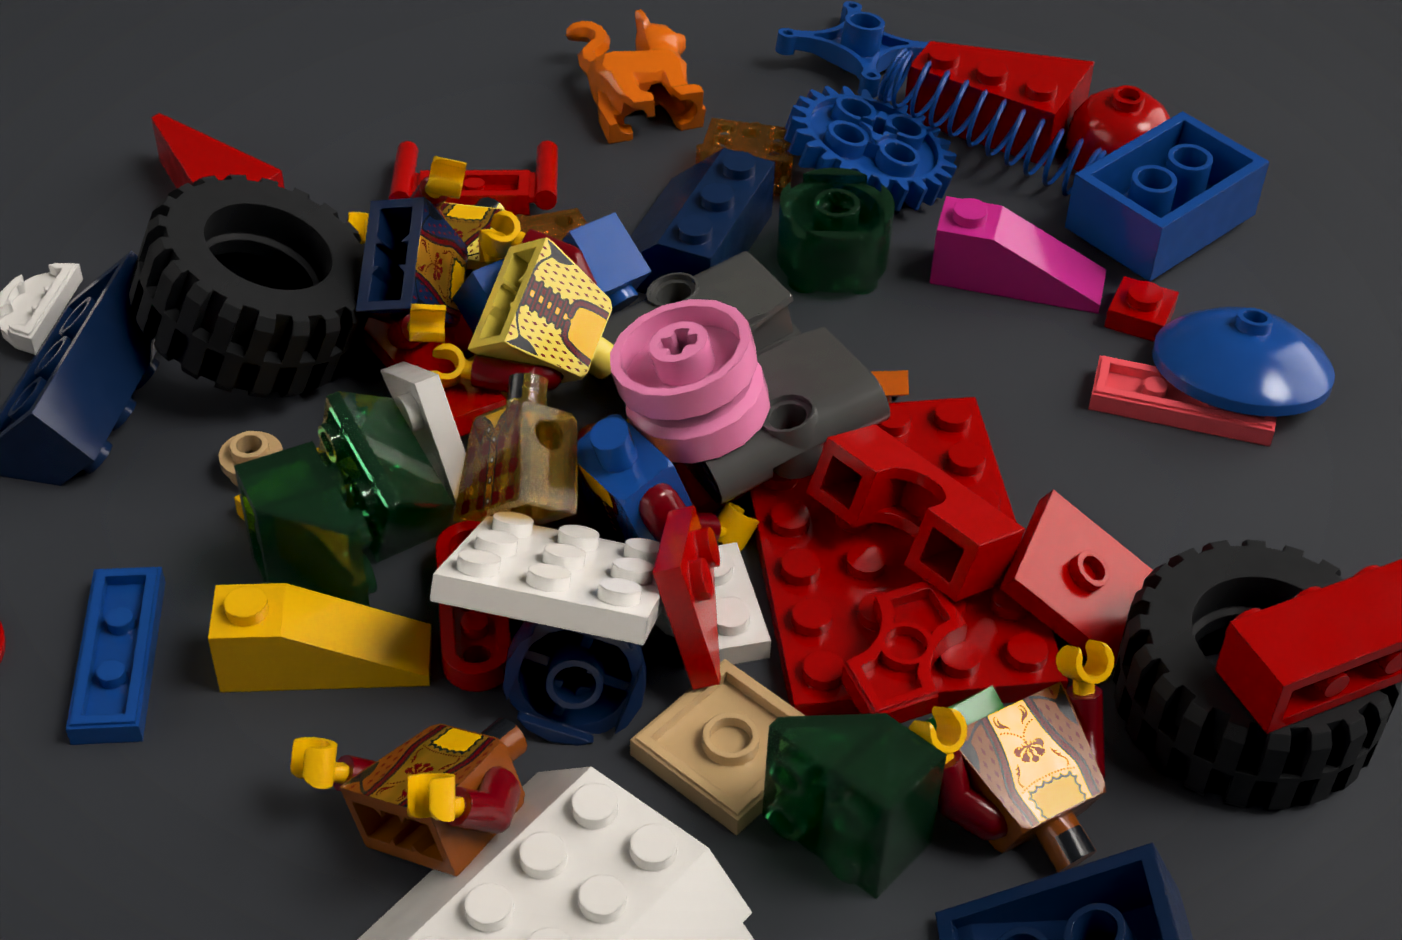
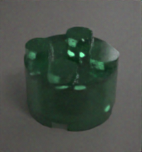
M821 168L803 174V182L791 188V182H789L783 188L780 196L776 252L778 264L788 276L789 286L799 293L822 291L831 293L852 292L864 295L873 292L877 288L878 280L885 273L889 262L895 203L890 191L881 184L880 192L867 184L866 174L845 168Z

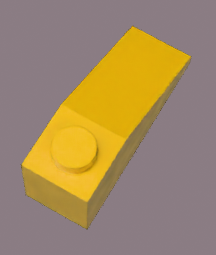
M288 583L215 585L208 642L220 692L430 686L432 628L429 623Z

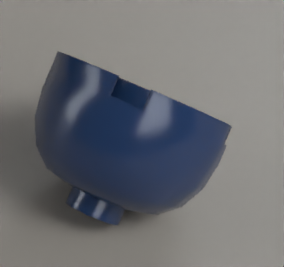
M524 621L513 637L507 653L503 690L506 700L509 696L511 704L518 710L517 719L527 730L555 743L570 745L593 743L594 736L592 734L605 733L615 727L616 734L629 725L642 707L646 687V665L639 644Z

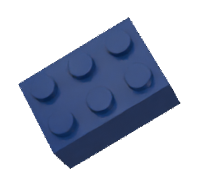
M1182 111L1075 173L1065 228L1150 282L1254 216L1270 162Z

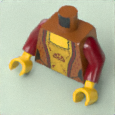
M1091 639L1086 643L1087 661L1084 667L1082 666V651L1079 647L1066 645L1056 655L1058 670L1063 676L1073 679V685L1066 690L1062 683L1058 682L969 725L966 724V720L961 712L953 708L934 706L932 708V715L936 721V730L930 722L914 720L907 730L908 740L914 747L919 750L930 751V754L926 757L925 764L939 810L944 817L982 840H988L994 849L1001 853H1006L1037 837L1058 873L1078 865L1097 852L1078 821L1077 816L1085 812L1106 793L1104 781L1103 690L1095 686V684L1105 681L1111 675L1114 668V655L1112 649L1106 643Z
M498 718L481 733L441 723L429 726L378 761L343 755L336 762L338 744L335 741L318 737H300L293 741L290 764L291 774L297 778L304 779L306 783L314 788L327 789L334 785L337 791H341L366 847L456 877L496 834L503 833L509 828L514 814L524 803L525 792L513 762L527 751V742L517 725L506 718Z

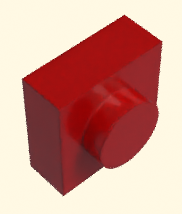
M1124 276L1108 308L1104 327L1155 342L1159 330L1169 323L1172 318L1179 292L1160 287L1153 282L1140 281Z

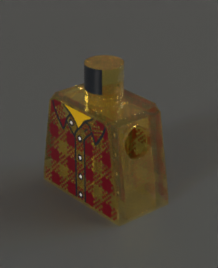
M515 373L510 375L506 405L479 415L473 421L453 521L482 522L487 515L493 517L497 512H516L531 517L534 520L533 525L539 526L577 514V420L572 413L546 406L548 380L545 377L532 373Z

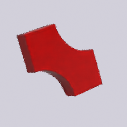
M926 580L875 595L873 613L879 625V634L866 651L854 656L843 664L841 682L872 733L931 714L932 708L937 706L939 697L931 668L938 657L946 650L965 641L968 624L951 599Z

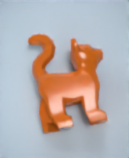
M641 9L635 11L637 30L635 51H612L606 53L610 47V37L601 25L592 21L575 22L566 29L565 35L568 40L588 42L577 55L578 63L588 77L591 94L598 106V122L609 144L633 140L632 127L629 124H625L624 118L638 110H644L647 118L655 116V106L661 105L669 113L674 125L681 131L703 127L706 108L703 105L704 91L700 85L688 84L687 63L681 58V54L686 49V39L683 34L672 31L666 25L650 23L645 12Z

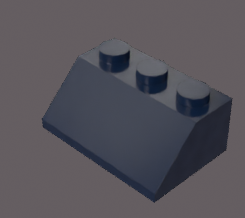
M722 148L673 177L630 236L652 271L638 286L636 291L646 294L650 284L661 276L678 272L694 276L743 251L748 252L772 215L775 162L753 156L748 152Z

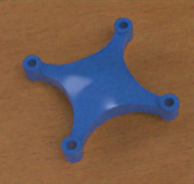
M846 1L843 3L840 24L833 28L816 31H801L791 28L779 29L775 51L781 55H793L795 50L813 53L856 75L860 81L858 94L861 95L862 90L866 89L872 98L878 96L881 81L880 72L888 68L895 55L900 50L907 48L908 51L911 50L913 52L914 60L930 41H914L884 32L885 21L881 17L869 12H862V5L857 2Z

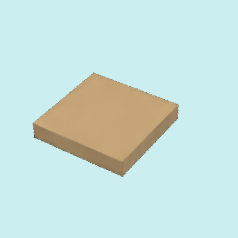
M724 659L720 662V684L695 690L691 687L630 739V755L737 836L830 749L831 733Z

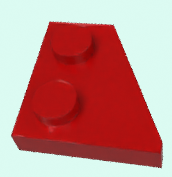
M694 505L668 511L653 570V575L693 690L719 685L721 680L714 568L720 566V554L712 528L701 527Z

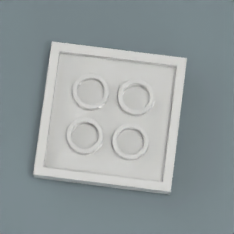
M497 512L493 517L487 515L433 573L430 601L639 645H644L664 607L653 575L660 542L644 538H631L626 540L625 543L599 538L600 534L598 531L580 525H564L559 530L533 525L534 520L531 517L516 512Z

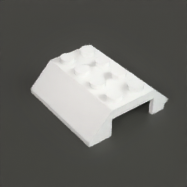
M591 766L537 772L522 786L525 792L524 803L514 814L509 828L503 833L496 834L457 877L433 869L357 939L754 940L743 924L752 914V911L711 850Z

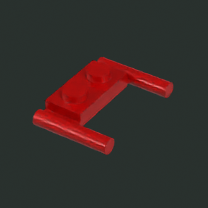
M549 140L539 143L537 146L536 172H530V170H466L460 198L447 197L445 202L475 205L479 199L489 197L500 202L506 211H510L516 216L530 215V203H535L542 210H550L557 203L558 147ZM404 141L397 147L389 200L410 198L421 180L430 174V170H420V173H416L419 150L417 145L411 141Z

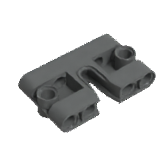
M743 251L694 276L678 272L659 277L647 288L646 299L609 316L602 334L603 338L614 345L620 333L638 317L662 305L688 299L717 300L737 308L749 322L756 346L757 362L762 367L769 393L770 410L762 428L748 442L724 456L692 464L683 463L719 505H723L773 479V472L779 477L786 479H802L814 474L827 437L874 424L879 425L891 416L887 397L876 377L825 326L801 334V331L792 324L788 305L794 301L792 294L747 251Z

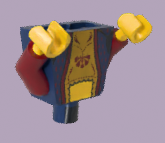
M434 156L429 176L421 180L410 198L377 200L370 203L356 311L370 318L391 324L388 328V339L398 349H412L424 342L445 343V328L455 327L460 322L461 312L452 298L465 282L468 251L466 244L446 221L441 206L447 197L460 198L467 165L465 162Z

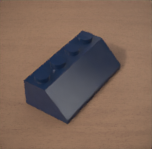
M132 250L69 301L0 409L1 477L61 486L81 470L91 474L109 455L113 445L107 441L111 431L118 429L132 414L137 404L131 398L135 389L141 388L152 377L160 363L154 358L157 352L154 346L155 339H147L136 321V315L130 304V281L138 257Z

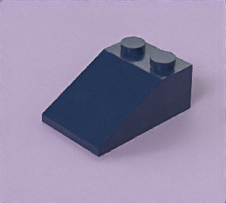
M1153 842L935 912L940 940H1193L1180 891Z

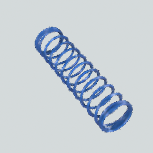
M904 48L895 55L878 89V99L880 101L883 100L884 103L891 101L892 106L896 109L903 107L911 99L910 114L913 118L922 116L930 108L928 119L931 128L940 126L949 117L947 132L950 138L959 135L968 126L966 143L969 147L977 145L987 135L985 153L988 157L996 155L1007 143L1004 154L1005 165L1007 167L1014 165L1026 153L1023 164V172L1026 177L1034 174L1046 161L1042 175L1044 186L1053 184L1066 169L1061 191L1063 196L1071 194L1072 187L1066 191L1067 184L1084 143L1083 138L1078 140L1059 170L1047 181L1053 157L1065 132L1064 128L1059 130L1047 151L1028 172L1030 158L1045 124V119L1040 120L1024 147L1009 162L1011 147L1026 114V109L1021 110L1007 135L990 152L991 140L1007 100H1002L990 123L980 136L971 142L972 130L979 110L988 95V90L986 89L982 92L971 114L960 128L953 133L954 117L959 103L969 86V80L963 82L952 105L941 119L934 123L933 116L940 93L951 75L950 70L944 73L934 95L918 113H915L916 98L920 86L931 69L932 62L931 60L926 62L916 85L905 99L897 104L896 94L910 70L913 52ZM1101 147L1097 148L1084 168L1107 155L1106 150L1102 151Z

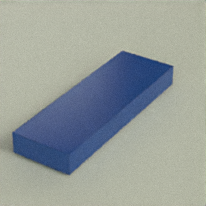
M162 567L94 569L66 725L70 745L143 742L166 583Z

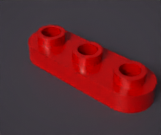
M462 521L447 527L441 532L436 541L437 569L481 522ZM439 603L442 662L444 674L448 681L462 690L472 692L486 691L500 685L504 681L507 653L511 644L509 617Z

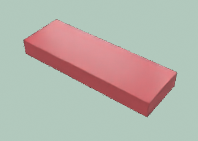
M1101 355L1088 408L1098 412L1269 447L1275 433L1277 417L1241 414L1211 406L1194 399L1174 387L1161 375L1156 366Z

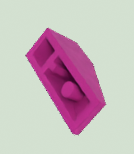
M946 196L936 231L929 283L1099 314L1107 270L1004 206L984 203L974 198L961 199Z

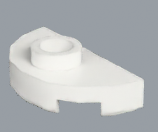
M49 264L50 272L35 275L25 281L21 274L15 277L0 292V329L3 338L14 348L36 355L83 280L79 264Z

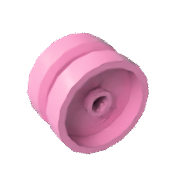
M688 299L662 305L638 317L621 332L610 352L611 373L618 393L626 403V415L629 423L671 462L692 464L724 456L748 442L762 428L770 410L768 388L762 367L757 362L756 346L749 322L737 308L717 300Z

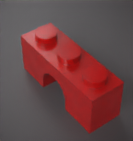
M876 424L827 437L806 492L854 528L868 523H883L897 527L910 534L915 539L904 565L955 602L1002 583L1025 531V528Z

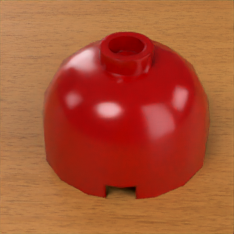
M1123 85L1091 94L1073 114L1065 147L1068 148L1067 157L1078 140L1083 138L1084 143L1073 166V169L1079 172L1084 169L1089 158L1097 148L1101 147L1102 151L1106 150L1108 155L1170 119V116L1164 105L1135 86Z

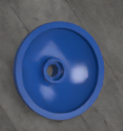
M1219 307L1184 314L1170 321L1159 330L1152 350V357L1156 368L1174 387L1203 403L1247 415L1278 417L1308 412L1319 407L1328 399L1335 380L1332 363L1323 349L1311 337L1286 320L1257 308Z

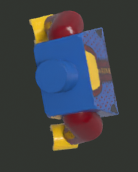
M611 414L597 423L588 424L575 435L574 446L576 451L574 453H576V456L572 459L573 470H571V473L576 479L575 486L580 499L625 542L631 538H644L661 542L668 511L693 505L672 462L629 423L628 418L625 420L620 414ZM727 502L718 517L713 513H697L702 528L711 527L716 540L722 544L737 542L740 551L747 545L757 525L760 523L757 519L744 515V509L732 502Z

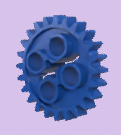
M829 86L824 87L822 94L811 89L807 97L801 95L798 97L797 103L793 105L785 126L787 131L784 140L791 143L788 152L801 156L798 163L799 167L814 168L816 171L813 179L815 181L830 180L833 182L831 191L835 193L843 189L851 191L852 201L857 202L862 196L868 197L875 208H879L882 201H887L896 211H900L903 202L914 210H919L922 202L932 206L937 197L941 199L944 197L957 169V166L953 164L957 155L948 151L951 145L950 140L937 138L941 130L939 127L931 128V126L923 125L926 116L922 115L913 118L907 113L908 105L906 104L895 109L890 105V101L884 103L883 100L873 99L866 89L862 90L861 95H855L847 86L842 87L840 94Z

